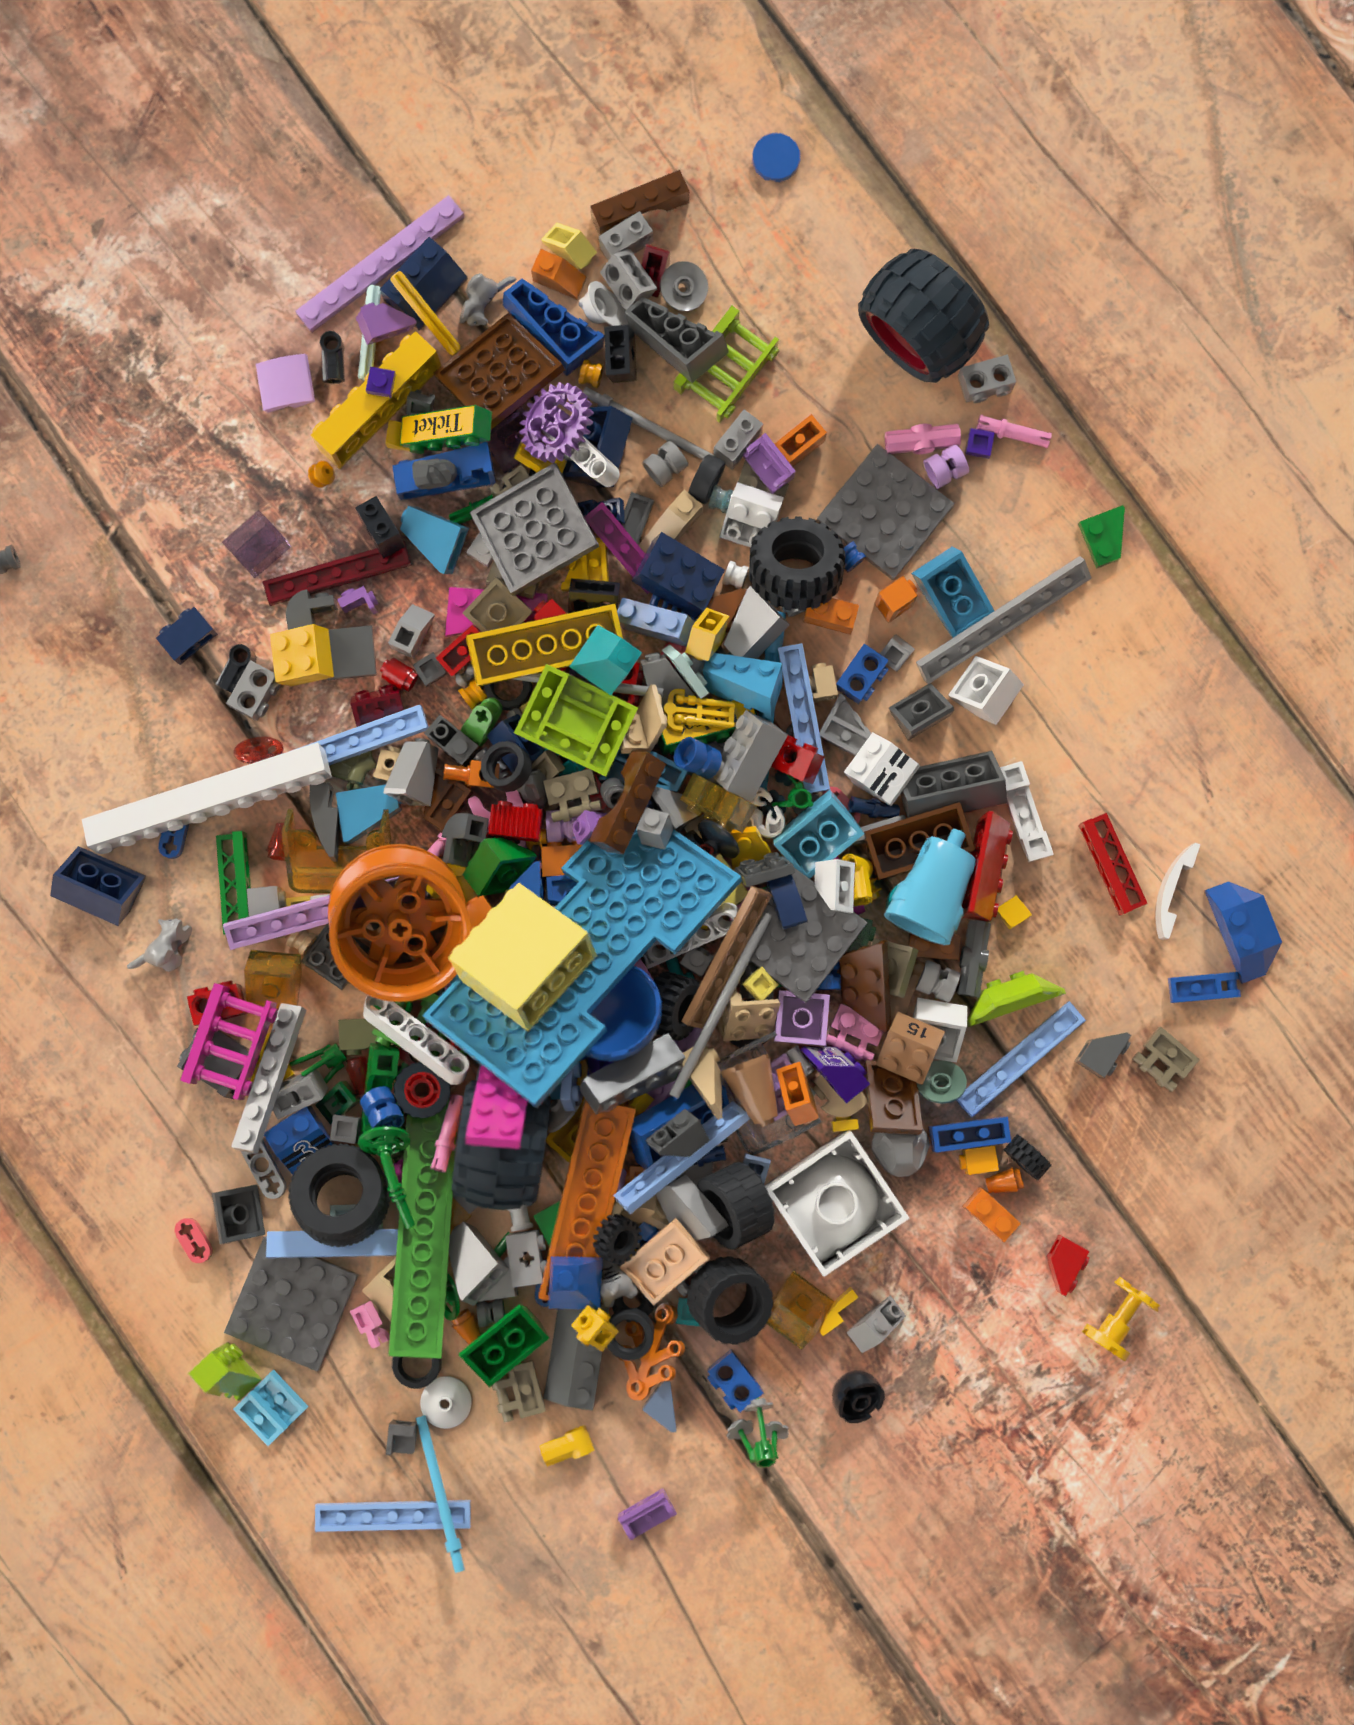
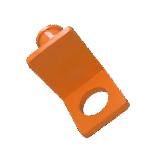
M471 760L467 767L444 765L443 780L465 781L466 787L469 789L472 786L494 788L479 777L481 761ZM497 763L495 768V777L499 779V763Z

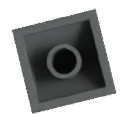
M930 683L890 706L889 710L909 741L951 716L954 712V707Z
M257 1185L212 1193L219 1244L265 1235Z

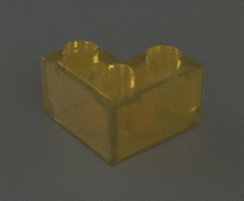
M693 773L680 798L681 801L688 804L687 810L698 816L703 812L705 813V819L716 823L720 821L719 825L728 832H732L735 829L743 833L757 807Z

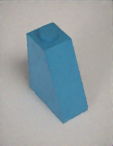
M408 506L402 513L400 530L440 573L453 574L469 528L417 506Z
M386 784L336 793L342 837L345 844H353L402 811L401 804L404 803L384 794Z

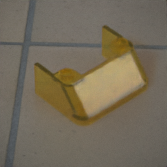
M288 809L282 829V838L289 887L297 893H331L337 877L354 858L370 849L391 845L389 809H383L380 829L373 830L367 835L366 846H339L338 862H333L323 846H317V839L314 833L306 829H295L293 809Z

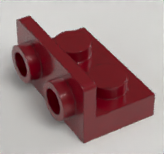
M389 684L381 686L379 690L369 692V690L356 692L350 701L356 727L403 711L404 706L400 689Z

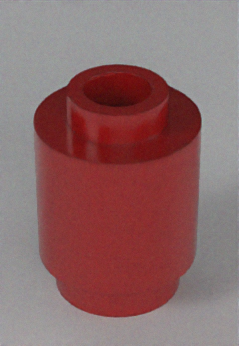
M396 658L387 659L380 669L382 673L381 679L401 691L406 690L409 692L419 677L413 668Z

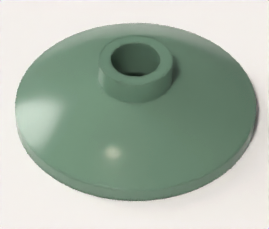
M938 1060L932 1061L923 1085L917 1083L919 1093L925 1099L934 1103L944 1104L953 1102L964 1094L967 1079L963 1070L956 1064Z

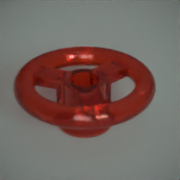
M253 737L237 744L233 754L237 760L252 764L282 754L284 746L278 739L272 737ZM275 746L276 750L268 754V748Z

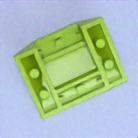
M546 664L514 733L606 777L638 707L614 695L610 696L603 690Z

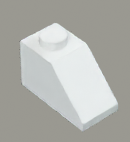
M839 859L815 862L814 887L831 910L853 913L855 863Z

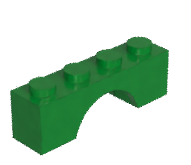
M370 1043L364 1095L377 1087L385 1086L392 1091L393 1082L397 1076L399 1050L396 1045L390 1044L389 1047H386L382 1044ZM363 1108L359 1137L364 1132L372 1129ZM378 1137L372 1138L370 1140L374 1142L377 1140Z

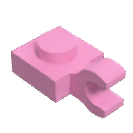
M372 1301L350 1311L360 1333H366L369 1345L372 1348L381 1345L378 1337L382 1343L390 1340L389 1333L379 1327L382 1322Z

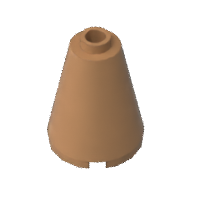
M768 1053L721 1071L722 1077L754 1125L759 1123L760 1127L775 1123L774 1117L778 1116Z

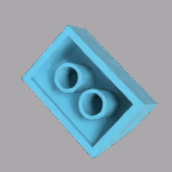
M828 790L813 803L812 807L809 806L784 827L783 832L773 838V842L782 855L794 865V868L810 879L815 875V862L833 860L864 835V832L841 801L831 790Z

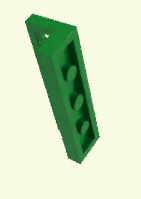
M234 831L232 834L216 836L222 926L224 923L229 922V918L234 912L238 913L239 919L249 917L247 889L251 888L247 833L243 831ZM233 840L234 853L231 856H228L223 851V841ZM231 862L235 865V879L233 881L225 876V869ZM233 887L237 891V903L235 906L227 901V893Z

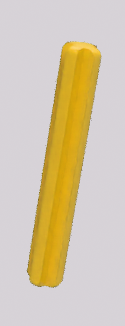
M401 271L396 272L390 278V281L450 355L456 354L461 349L460 344Z

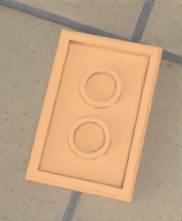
M675 1218L636 1251V1255H632L629 1262L625 1261V1264H622L619 1268L631 1278L635 1286L654 1306L704 1264L710 1256Z

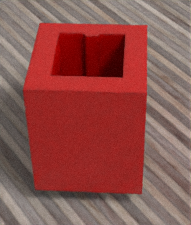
M1059 1234L1046 1257L1056 1291L1066 1296L1068 1292L1072 1293L1078 1282L1075 1278L1080 1270L1083 1271L1090 1260V1257H1088L1090 1251Z

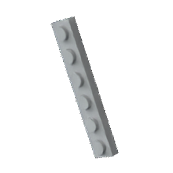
M280 1004L231 1146L236 1150L258 1154L307 1011L302 1006Z

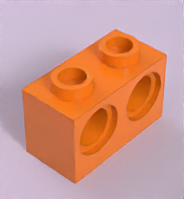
M902 576L880 591L874 604L886 621L890 623L913 606L918 596L916 594L918 590L910 579L906 580Z

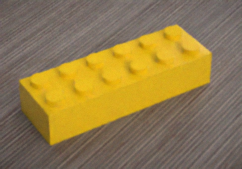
M416 331L411 336H405L400 342V347L394 353H388L382 361L383 364L379 367L381 369L393 370L396 373L391 398L366 393L368 373L365 381L359 387H354L349 392L348 398L342 404L336 405L324 422H319L313 428L311 437L317 448L339 470L407 403V396L410 391L420 390L434 376L433 372L441 367L437 351Z
M606 605L467 635L466 641L477 687L542 673L546 664L557 669L569 667L597 625L623 639L616 605Z

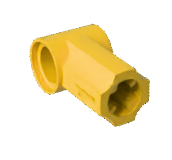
M846 854L842 860L855 863L853 905H867L872 902L873 898L869 879L873 872L872 862L854 854Z
M586 1425L571 1429L564 1433V1436L539 1446L547 1467L572 1457L573 1459L583 1457L595 1450Z

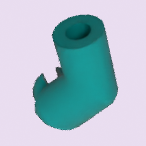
M677 956L665 961L669 972L695 979L691 971L683 974Z

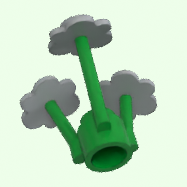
M764 1398L751 1400V1404L744 1408L747 1412L757 1411L761 1441L755 1443L754 1449L746 1436L753 1431L752 1420L746 1421L742 1419L735 1421L728 1428L727 1433L729 1440L735 1438L742 1439L749 1453L750 1462H755L756 1466L760 1468L770 1467L776 1463L778 1459L777 1440L778 1438H788L787 1426L782 1425L778 1421H772L768 1424L764 1423L763 1410L773 1408V1403H766Z

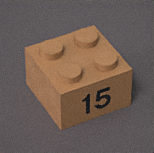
M897 1012L876 1065L923 1085L945 1031Z

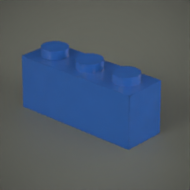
M1005 1116L928 1126L931 1149L935 1153L1011 1143L1008 1117Z

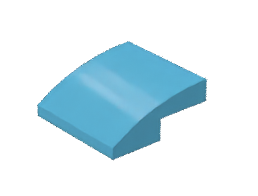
M272 1370L233 1410L269 1446L309 1406L275 1370Z

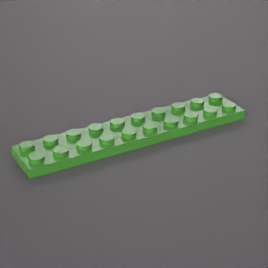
M449 1100L443 1110L432 1117L416 1118L408 1114L406 1116L405 1131L409 1133L411 1142L404 1150L401 1188H404L405 1191L403 1193L407 1195L405 1200L415 1226L406 1229L399 1213L388 1356L441 1359L453 1196L452 1178L456 1146L454 1151L451 1152L447 1172L432 1170L431 1165L437 1147L435 1142L439 1140ZM456 1132L455 1141H454V1144H455V1145H456L457 1132Z

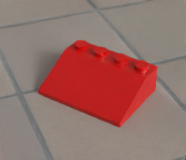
M987 811L977 820L973 840L975 851L971 853L976 859V863L962 903L964 913L962 918L990 922L992 918L997 916L999 904L995 903L996 895L1001 893L1003 887V879L1000 878L1001 869L1006 868L1008 855L1005 854L1006 844L1010 845L1013 830H1009L1010 822L992 811Z

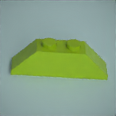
M1024 971L1009 975L1011 980L1001 983L1000 979L986 983L987 989L981 990L980 997L977 998L967 1018V1027L1066 994L1065 989L1033 973L1025 975Z

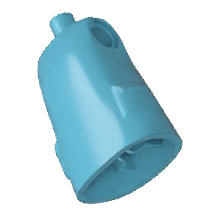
M952 829L947 841L933 836L925 841L913 868L905 880L898 884L893 893L892 901L884 913L885 918L922 939L941 945L950 944L953 934L958 929L961 918L964 916L961 906L976 863L973 855L961 849L966 836L965 833Z

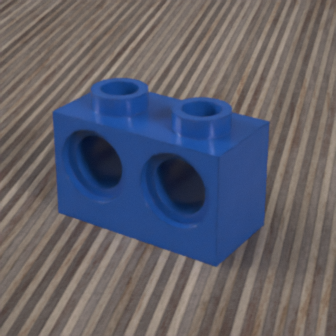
M863 644L836 683L837 690L858 705L862 699L867 701L875 690L871 687L876 679L881 681L889 670L885 667L889 660L866 644ZM867 660L874 661L877 669L874 671L867 670L864 667V662ZM853 680L860 681L863 689L854 691L850 687V682Z
M732 1349L707 1368L710 1374L707 1379L715 1389L719 1387L725 1393L723 1399L731 1410L736 1408L739 1412H742L747 1405L751 1404V1400L759 1398L764 1394L761 1386ZM722 1366L732 1368L733 1373L729 1378L719 1376L718 1371ZM737 1387H746L749 1390L747 1397L743 1399L737 1398L734 1395Z

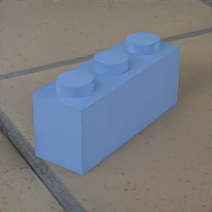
M623 597L617 610L620 626L624 630L687 647L690 632L695 623L688 615Z

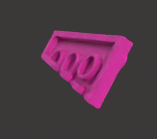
M449 587L446 637L462 634L473 625L462 613L484 589ZM536 593L533 600L518 596L533 611L522 624L533 621V616L536 614L533 609L543 599L548 602V594Z

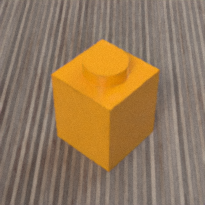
M995 1145L962 1149V1154L959 1155L960 1169L965 1170L967 1175L999 1171Z

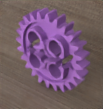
M559 382L557 387L550 384L549 391L542 388V396L534 395L536 402L534 404H527L530 411L523 412V415L527 418L520 422L525 427L520 431V434L524 436L521 442L526 445L525 449L532 456L543 462L548 460L554 463L556 458L563 461L564 454L571 457V450L574 448L578 451V443L586 442L583 435L590 434V431L586 428L587 425L593 424V421L588 418L594 414L589 409L592 403L587 400L588 396L576 386L573 387L569 383L564 385ZM559 404L570 410L572 415H568L557 406ZM543 429L556 439L554 441L550 440L541 433V430Z

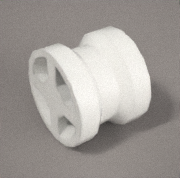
M730 561L722 584H731L736 589H741L749 567H740L735 562Z

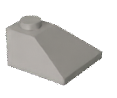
M655 787L651 799L657 804V811L669 813L675 831L680 832L684 829L683 827L699 817L698 811L700 809L692 798L688 800L684 794Z

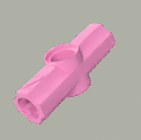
M919 424L906 430L885 432V449L887 454L904 452L927 454L935 449L948 448L954 444L958 447L961 445V432L958 424L934 427L931 424Z

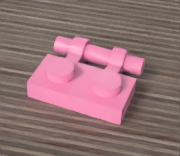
M840 1004L830 1026L839 1030L838 1036L834 1037L827 1034L826 1044L837 1047L844 1052L848 1051L856 1060H872L874 1053L866 1050L867 1044L869 1043L877 1047L883 1032L850 1007ZM848 1034L860 1039L858 1046L846 1042V1035Z

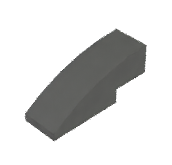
M330 783L310 784L309 798L316 832L330 859L333 862H338L341 825L338 808H332L333 787Z

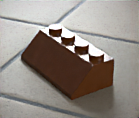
M960 802L864 831L868 857L873 865V873L877 879L876 882L910 872L925 841L932 836L947 841L952 829L960 830L966 834L961 849L968 853L975 851Z

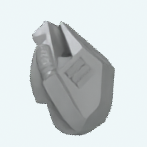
M924 1129L920 1135L874 1133L871 1145L872 1152L883 1169L889 1174L896 1177L911 1176L920 1169L930 1147L929 1137H927Z

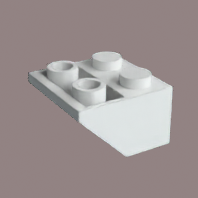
M737 482L729 502L720 538L751 548L752 541L758 535V532L763 527L767 528L769 523L775 520L777 522L784 497Z

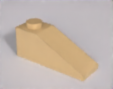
M684 489L665 510L639 544V547L646 554L652 540L661 532L678 541L703 512V505Z
M705 1046L689 1080L716 1119L719 1120L722 1118L721 1071L717 1064L720 1058L713 1047L708 1049ZM693 1047L683 1053L685 1059L681 1066L682 1068L686 1060L688 1059Z

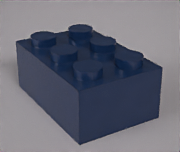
M661 532L652 540L632 582L691 617L696 618L706 609L725 569Z

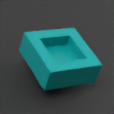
M679 1297L676 1324L701 1327L689 1312L687 1298Z

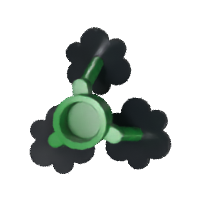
M777 770L778 772H776L774 777L778 783L783 782L785 786H790L793 782L795 788L789 792L787 801L776 790H770L769 793L773 801L770 803L766 798L762 797L761 801H765L767 805L762 806L761 811L763 815H767L769 810L773 812L772 817L775 819L777 815L774 806L777 805L783 814L786 812V807L793 806L794 812L800 814L809 806L812 807L813 803L819 799V796L813 793L810 794L808 790L804 789L799 779Z

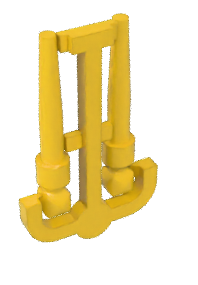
M685 689L672 690L668 696V703L663 708L664 714L667 715V726L672 731L682 732L683 723L689 726H694L695 724L734 727L735 703L705 698L700 699L693 695L685 697ZM676 696V704L687 703V705L691 706L697 704V709L676 707L673 703V697ZM702 705L729 707V712L703 710ZM702 716L726 718L728 722L703 719Z

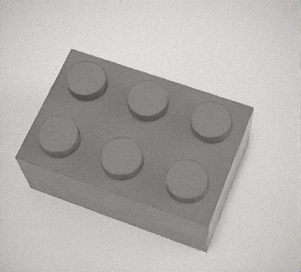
M745 710L744 714L736 722L734 733L725 742L721 767L713 778L727 791L752 802L788 735L772 722Z

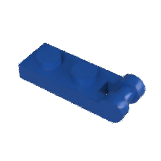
M1238 972L1168 978L1170 1002L1178 1003L1241 997V991L1237 988L1239 974ZM1221 981L1227 982L1226 991H1222Z

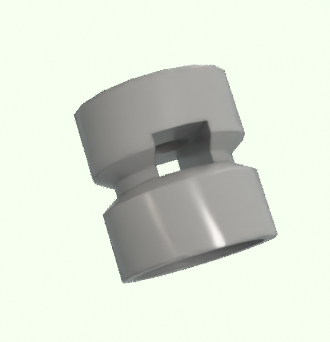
M668 440L658 448L657 455L651 454L642 462V465L653 481L660 487H663L672 479V474H679L688 466V462L678 447Z
M927 960L915 990L927 995L934 993L935 998L949 1003L957 987L960 972L950 968L942 970L940 964Z

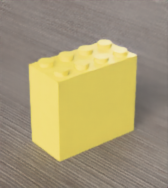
M518 883L505 894L504 899L497 907L492 908L488 912L484 921L471 930L469 937L452 951L449 960L464 984L529 1032L596 958L597 954L587 931Z

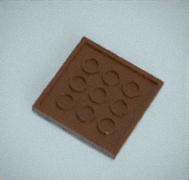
M507 313L433 372V374L463 406L477 405L492 411V430L564 372L565 368L512 315Z

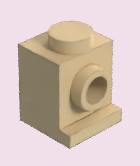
M826 663L812 665V676H809L811 691H815L812 694L814 703L836 699L838 691L833 665L826 666Z
M388 746L387 750L381 749L376 770L373 774L375 780L387 783L394 766L387 768L386 762L394 760L395 765L402 749Z

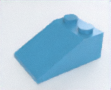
M953 546L911 573L921 592L952 638L995 611L963 552Z

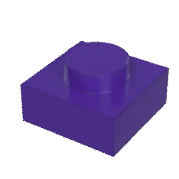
M370 367L366 393L391 398L396 377L395 371Z
M970 428L965 455L989 459L995 432Z

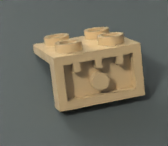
M651 684L638 706V710L620 746L622 754H630L631 751L650 753L655 744H657L661 733L666 729L667 717L663 713L661 706L662 698L658 694L656 685Z
M735 988L717 1023L723 1041L770 1038L780 1007L779 1000L742 1002L741 994L737 993Z

